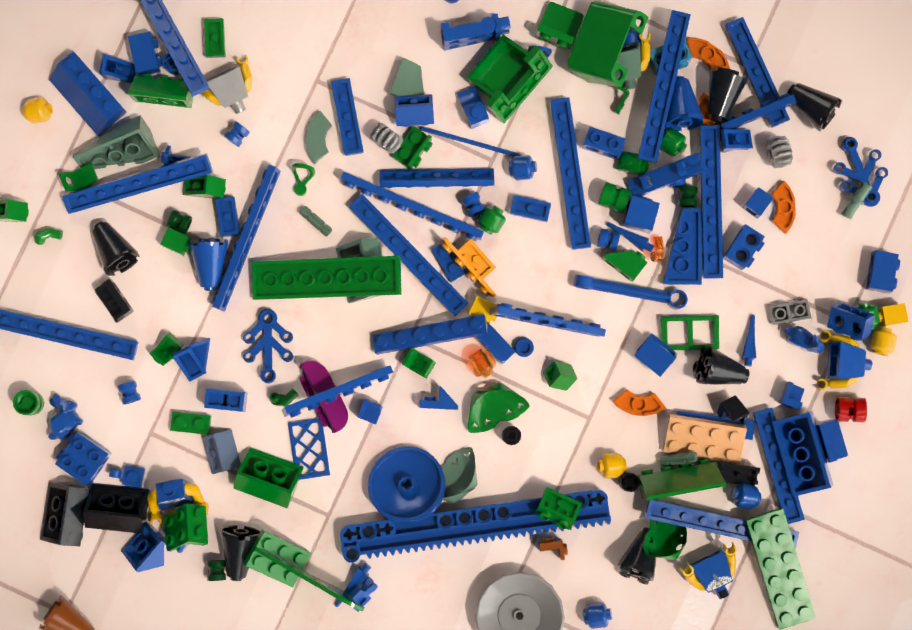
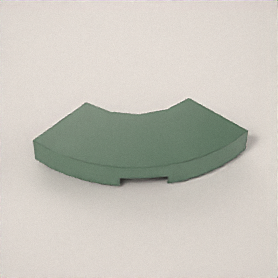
M321 111L312 118L306 133L307 151L314 164L329 153L325 138L332 124Z

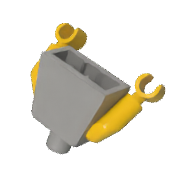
M245 55L246 60L244 62H240L237 57V66L206 79L210 89L202 93L207 100L217 106L222 105L224 108L232 105L236 114L246 110L242 100L248 97L253 78L248 65L247 55Z

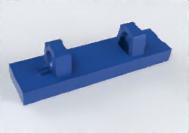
M695 153L629 179L627 183L631 190V195L637 197L644 196L703 173L705 169L699 153ZM650 177L652 185L648 182L647 178Z

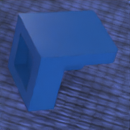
M758 187L742 208L755 218H759L774 197Z
M786 382L778 404L794 410H800L803 404L800 401L804 388L794 385L793 382Z
M364 400L357 418L377 424L383 406Z

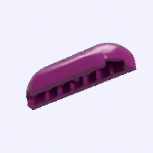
M306 361L300 364L299 368L302 370V377L299 379L307 397L336 387L329 372L322 364L316 361ZM340 395L336 396L337 400L328 404L325 401L321 402L319 407L314 409L323 427L328 426L332 433L342 430L348 421V411Z

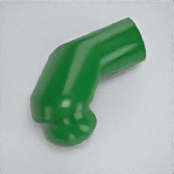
M45 227L35 233V243L43 245L49 237L61 240L63 231Z
M292 388L286 395L274 392L270 395L269 399L273 405L285 407L296 399L299 394Z

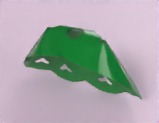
M501 382L489 385L487 388L476 391L471 397L468 432L481 433L491 430L500 421H511L519 417L530 405L525 398ZM519 403L525 404L524 406H521L520 409H518ZM486 419L492 420V422H488L487 425H485Z
M650 519V530L647 532L643 543L645 554L657 558L676 560L687 543V528L656 521L657 524L654 525L655 521ZM682 544L681 549L676 550L677 546Z

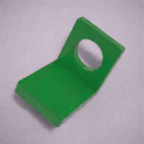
M88 163L74 172L59 174L65 191L81 190L98 181L92 163ZM66 177L71 179L73 186L68 185Z

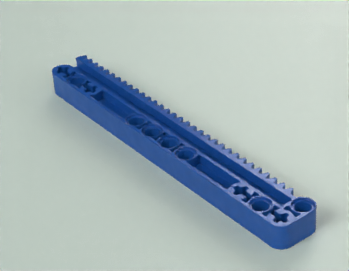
M589 490L563 494L574 500L577 496L584 498V504L581 506L574 523L576 529H579L580 524L587 528L588 523L595 527L596 521L598 525L602 526L603 520L606 524L610 525L611 516L608 496L604 491ZM597 493L603 496L600 504L597 501H590L591 505L588 506L587 494H590L589 498L597 497ZM540 497L435 512L419 522L409 524L397 523L389 519L351 524L341 530L340 538L344 559L349 563H353L361 555L365 554L371 559L373 553L376 558H379L380 552L386 557L388 551L393 556L396 550H398L399 554H402L403 549L410 553L411 548L417 552L418 547L425 551L426 546L433 550L435 544L438 549L441 548L442 543L448 548L449 542L456 547L457 541L463 546L464 541L467 540L470 545L472 539H475L476 543H479L480 538L487 542L488 537L494 541L495 536L502 540L503 535L510 539L512 533L515 538H518L519 532L525 537L526 531L533 536L534 530L540 535L542 529H544L547 534L549 533V528L556 532L558 526L551 521L542 520L535 514L542 498ZM500 507L508 509L506 517L498 516L497 511ZM485 509L489 512L488 519H479L478 513L480 510ZM463 512H467L470 515V520L467 523H462L459 520V515ZM443 515H448L451 518V522L447 526L440 523V517ZM386 523H389V526H393L390 534H387V531L384 530L380 531V535L377 536L378 529L376 524H379V528H384ZM366 526H371L374 529V534L370 537L366 536L363 532ZM357 527H360L359 533L361 538H358V534L353 535L351 539L344 535L348 529L351 532L358 531ZM349 548H354L357 551L356 558L352 559L347 556Z

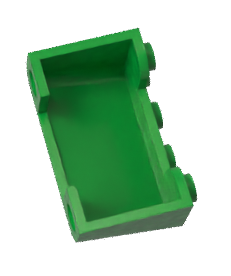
M597 0L591 2L568 59L569 69L588 83L622 87L628 72L627 68L617 62L629 29L631 28L638 34H642L649 17L638 10ZM636 19L641 20V23L638 27L636 25ZM619 69L620 77L617 80L615 77V73Z

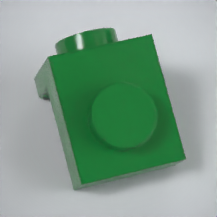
M622 151L616 169L639 176L647 172L649 163L648 161L637 159V153Z
M169 332L149 354L155 362L165 366L174 359L172 354L179 351L184 345Z
M410 348L409 352L405 354L402 365L426 379L436 364L435 361L413 348Z

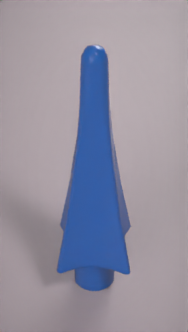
M607 222L606 225L616 232H620V235L630 241L640 251L643 252L646 249L651 252L654 245L649 243V238Z
M754 314L750 317L749 330L741 359H745L744 366L752 367V361L757 358Z
M367 563L362 568L359 566L344 592L349 595L370 575L368 572L372 567ZM337 600L335 607H339L342 601Z

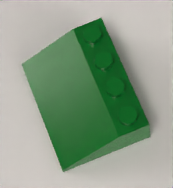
M710 459L699 460L698 465L692 466L691 463L679 464L680 468L672 469V466L661 467L660 472L653 473V469L641 471L642 475H638L641 498L645 500L726 486L716 462H710Z

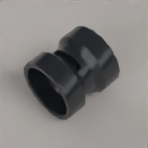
M508 426L502 432V439L508 445H516L521 440V431L515 426Z
M630 472L623 473L618 481L620 488L627 492L637 490L640 484L638 476Z

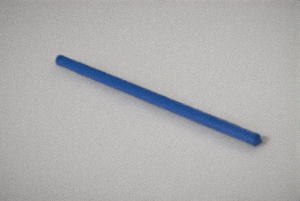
M420 127V130L513 157L521 156L520 153L427 127Z

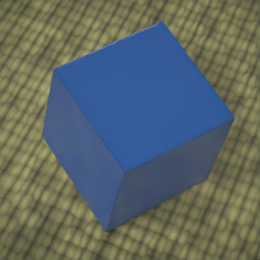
M632 195L628 202L622 227L650 234L654 228L660 203L647 197Z

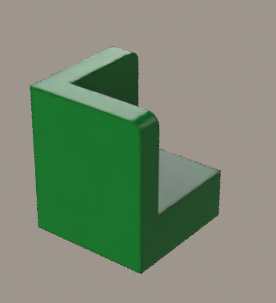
M555 360L543 372L549 387L567 391L578 379L571 364Z

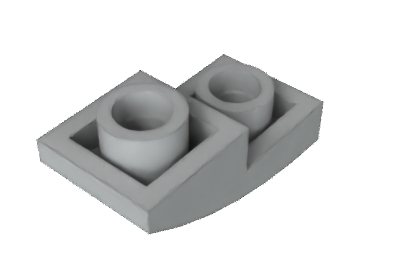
M808 299L769 306L773 325L812 318Z

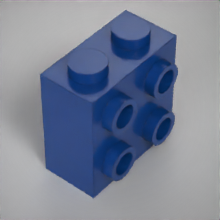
M76 432L67 440L68 445L65 450L62 449L57 454L55 465L85 486H91L112 453L82 432Z

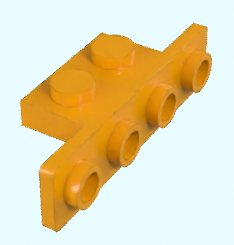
M443 237L441 239L443 242L441 246L448 254L452 252L456 257L454 261L461 268L465 267L467 269V276L473 282L477 281L481 285L479 289L486 297L488 295L494 297L496 295L495 292L483 279L496 268L495 265L472 239H469L457 250L446 237Z

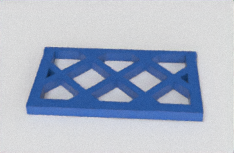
M320 420L288 422L293 463L297 465L302 463L310 469L306 475L300 476L299 481L329 476L330 469L325 434ZM312 423H319L320 433L318 435L309 430ZM292 426H300L304 429L298 438L294 437ZM306 431L315 437L309 447L300 441ZM317 440L322 443L323 452L321 455L311 449ZM297 443L307 449L301 458L296 455L295 446ZM309 451L318 457L312 467L303 461ZM320 460L325 463L326 472L319 473L314 469Z

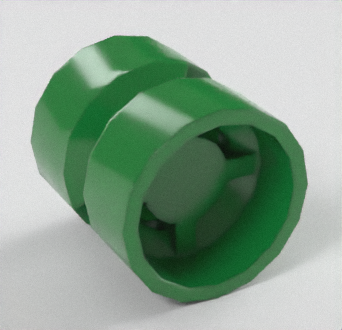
M606 182L598 205L606 208L612 206L614 211L623 214L631 190L622 187L617 189L616 185Z
M22 390L14 396L13 407L21 415H37L44 408V398L36 391Z

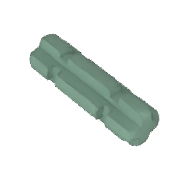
M307 206L300 210V215L307 218V221L317 230H321L320 232L327 237L332 232V228L328 224L325 225V222L314 212L312 213L311 209Z
M695 451L688 452L687 454L685 452L663 455L660 457L661 466H669L670 464L693 463L698 460Z

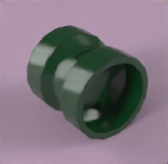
M679 186L678 193L680 198L678 199L677 206L696 207L697 200L695 195L698 192V187Z
M174 209L167 221V227L176 228L179 232L186 234L191 225L192 217L187 214L182 215L180 211Z
M225 560L206 561V567L209 570L207 581L226 580V573L224 572L226 567Z

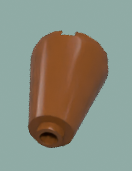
M61 595L59 596L60 602L55 601L43 618L45 620L44 625L40 624L38 627L40 630H95Z

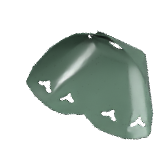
M472 447L463 448L448 457L444 466H441L446 480L443 501L452 504L456 503L478 485L475 455ZM458 458V464H452V462H455Z

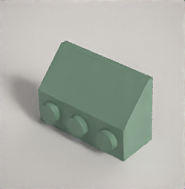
M377 237L359 239L336 248L338 258L382 256ZM357 296L347 298L348 303H354L371 298H376L379 296Z

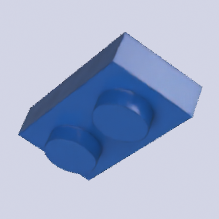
M514 195L510 215L547 223L551 203Z
M235 197L215 199L221 237L241 235Z
M442 244L432 249L450 282L467 274L465 268H461L454 261L456 257L452 252L448 254L441 246Z

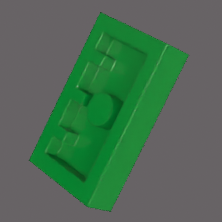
M413 126L404 138L401 147L392 155V158L409 170L413 167L417 168L422 161L420 157L423 152L427 153L433 145L431 142L432 136L426 135Z
M547 487L535 514L542 520L555 523L559 528L570 530L576 521L582 503Z

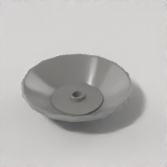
M516 572L502 575L486 587L478 599L475 620L477 630H563L565 615L562 600L551 584L538 575ZM518 612L523 614L521 619L516 618Z

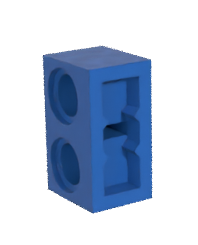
M589 127L582 149L618 160L626 138Z
M745 224L733 240L723 259L740 270L746 267L749 268L755 260L753 258L756 251L759 252L764 246L765 242H763L765 236ZM747 236L754 238V245H749L746 242ZM737 252L744 254V261H739L736 258Z
M840 301L831 306L827 327L833 329L838 334H845L853 340L862 341L871 334L875 314Z
M206 388L204 408L246 412L248 393Z

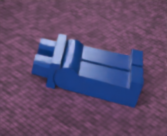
M498 13L492 14V17H485L480 22L450 27L449 22L441 23L440 33L444 51L487 42L493 38L494 41H498L501 35L510 33L511 25L509 16L498 18Z

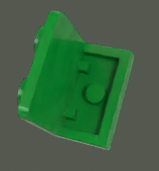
M550 2L537 28L536 36L544 42H552L559 48L571 50L584 15L555 2Z
M184 504L165 515V544L167 551L172 552L186 544L201 546L208 544L206 506Z

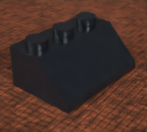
M49 482L40 540L62 546L80 547L81 540L83 539V511L89 495V488Z
M92 484L83 511L85 528L143 534L147 520L148 494L150 489Z

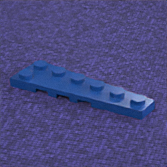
M506 303L497 304V306L490 309L491 316L596 337H605L606 329L600 328V324L589 323V325L582 324L581 320L571 319V321H566L561 316L553 315V317L545 316V313L541 312L530 313L522 308L512 309L513 305Z

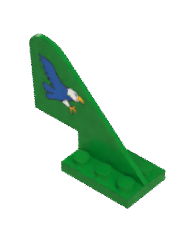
M263 529L261 530L243 563L246 567L292 588L300 577L359 611H364L365 607L342 589L304 570L312 553Z

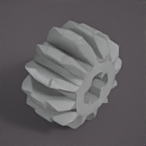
M378 123L370 134L371 139L390 153H395L403 142L402 137L383 123Z
M785 135L775 136L767 140L766 153L770 164L774 168H784L792 164V145H790L789 139Z

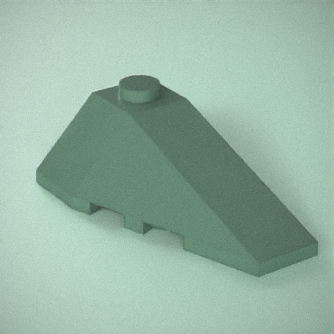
M141 115L122 123L73 154V158L80 168L88 163H92L94 169L106 168L107 165L115 164L125 166V163L132 162L142 164L159 157L152 132Z

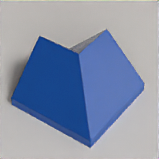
M146 522L143 534L136 533L121 552L137 572L164 566L165 537Z

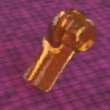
M662 236L653 238L655 252L650 254L652 262H661L664 258Z

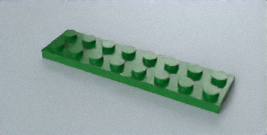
M401 256L253 261V300L402 295Z

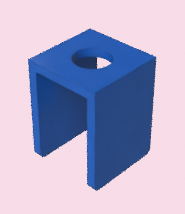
M651 333L637 349L635 357L661 377L677 358V353Z

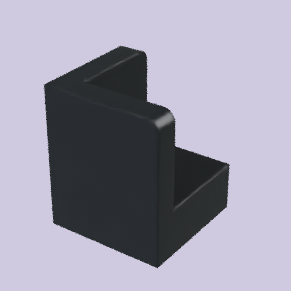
M734 395L720 403L717 415L721 419L728 415L733 422L740 420L741 423H744L747 420L749 411L738 397Z

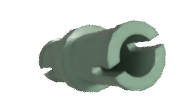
M862 181L854 195L849 197L850 201L841 214L852 219L860 205L863 206L864 199L873 187Z

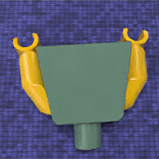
M649 31L647 39H642V34H639L640 40L643 42L642 44L639 41L623 45L617 62L628 69L624 80L626 89L636 88V79L642 77V72L647 69L651 58L650 44L648 43L651 40ZM619 69L615 73V77L617 80L620 77Z

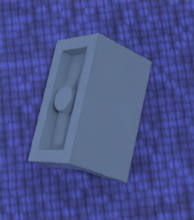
M232 430L202 437L212 475L241 466Z

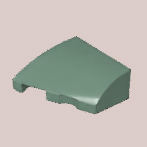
M403 58L390 94L396 97L424 95L421 66Z

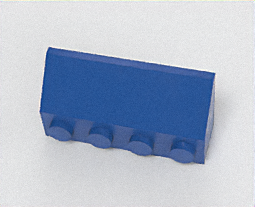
M74 51L57 65L49 79L98 137L127 113Z
M813 411L772 421L793 497L831 488L833 481Z

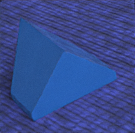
M210 338L191 344L172 354L189 382L207 373L206 366Z

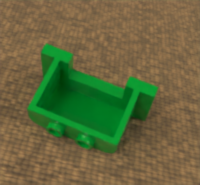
M503 34L466 78L489 98L485 104L498 120L505 124L552 69L553 65L538 46L535 45L528 52Z

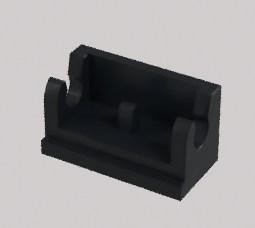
M112 279L106 280L95 289V293L116 323L134 312Z
M718 463V468L725 483L739 484L744 482L758 485L757 476L760 474V468Z

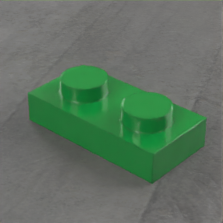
M204 19L206 58L226 57L224 19Z
M172 412L170 431L210 435L212 416Z

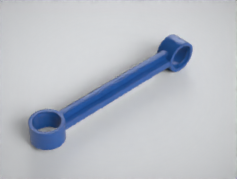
M575 275L573 287L667 303L670 308L675 310L683 308L688 302V297L682 290H674L670 293L594 279L584 275ZM674 293H680L684 298L683 304L679 307L671 302V296Z

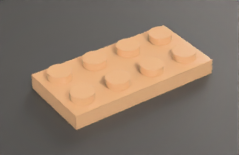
M670 414L663 452L673 454L686 452L687 454L688 452L695 451L697 457L740 464L747 426Z

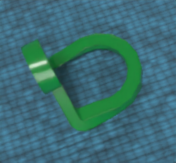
M623 86L615 87L625 93L623 99L621 100L619 106L615 111V113L618 115L622 111L625 105L624 102L630 94L629 90Z
M295 163L292 164V171L298 184L295 186L294 191L297 196H304L307 192L305 185L314 177L316 172L310 165ZM296 168L310 171V175L302 183Z

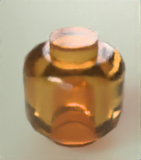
M480 349L469 356L468 366L476 377L483 376L487 378L494 373L493 368L496 366V362L488 350L482 351Z

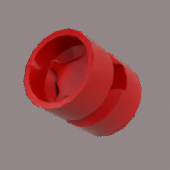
M837 397L834 411L836 422H849L851 419L852 422L865 423L867 418L866 398H853L850 400L849 397Z

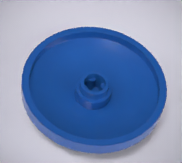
M399 447L384 454L373 466L368 480L369 496L377 511L385 518L403 524L419 522L429 517L441 504L446 489L445 475L437 459L429 452L417 447Z

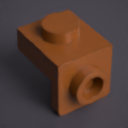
M554 537L543 538L542 542L538 543L540 552L559 549L560 560H565V555H568L567 544H563L561 539L554 540Z

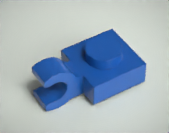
M126 465L125 471L110 469L109 477L123 479L122 485L142 488L145 475L144 468Z
M368 576L363 581L362 587L357 586L349 596L362 606H365L372 599L369 595L378 588V585Z

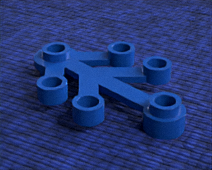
M853 137L845 138L841 143V148L844 152L849 153L856 172L846 168V165L842 162L835 164L833 171L836 174H842L860 183L864 181L870 185L868 179L876 161L882 156L880 150L874 149L869 153L868 162L865 168H863L856 150L858 147L857 140ZM848 141L853 142V147L848 146ZM876 152L878 158H873L872 153ZM837 165L842 166L843 170L841 172L837 170ZM880 167L875 172L876 178L872 184L873 188L863 201L867 207H874L880 202L878 190L883 179L888 176V169L885 167ZM880 170H883L885 172L884 176H881L879 174ZM844 180L840 184V189L843 192L854 194L858 187L853 186L850 180ZM844 183L849 184V189L844 188ZM872 194L874 200H869L868 195Z
M264 309L258 316L259 322L250 332L244 334L243 340L247 344H252L255 341V336L263 329L264 337L250 351L244 353L243 359L247 363L254 362L255 356L264 348V369L261 371L260 378L264 383L269 384L273 383L276 379V372L272 369V347L282 356L285 362H291L294 358L293 353L286 350L272 336V328L281 335L282 341L285 343L293 341V334L286 331L277 322L278 317L273 310ZM270 315L271 321L266 322L265 316ZM249 334L253 337L250 342L246 341V336ZM285 334L291 335V339L289 341H285ZM286 353L291 354V358L289 360H286L284 358V355ZM247 354L253 355L251 361L246 359ZM268 372L272 373V378L269 380L265 377Z

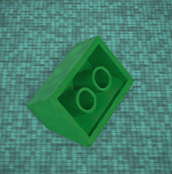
M141 74V76L134 77L128 92L135 102L192 108L193 97L182 78L171 80V77L168 76L152 78V75Z
M250 447L236 474L233 489L288 509L304 467Z

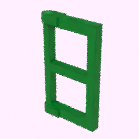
M719 315L661 316V341L668 345L667 322L687 321L688 345H668L671 349L701 350L703 346L719 349ZM712 320L713 344L693 345V321Z

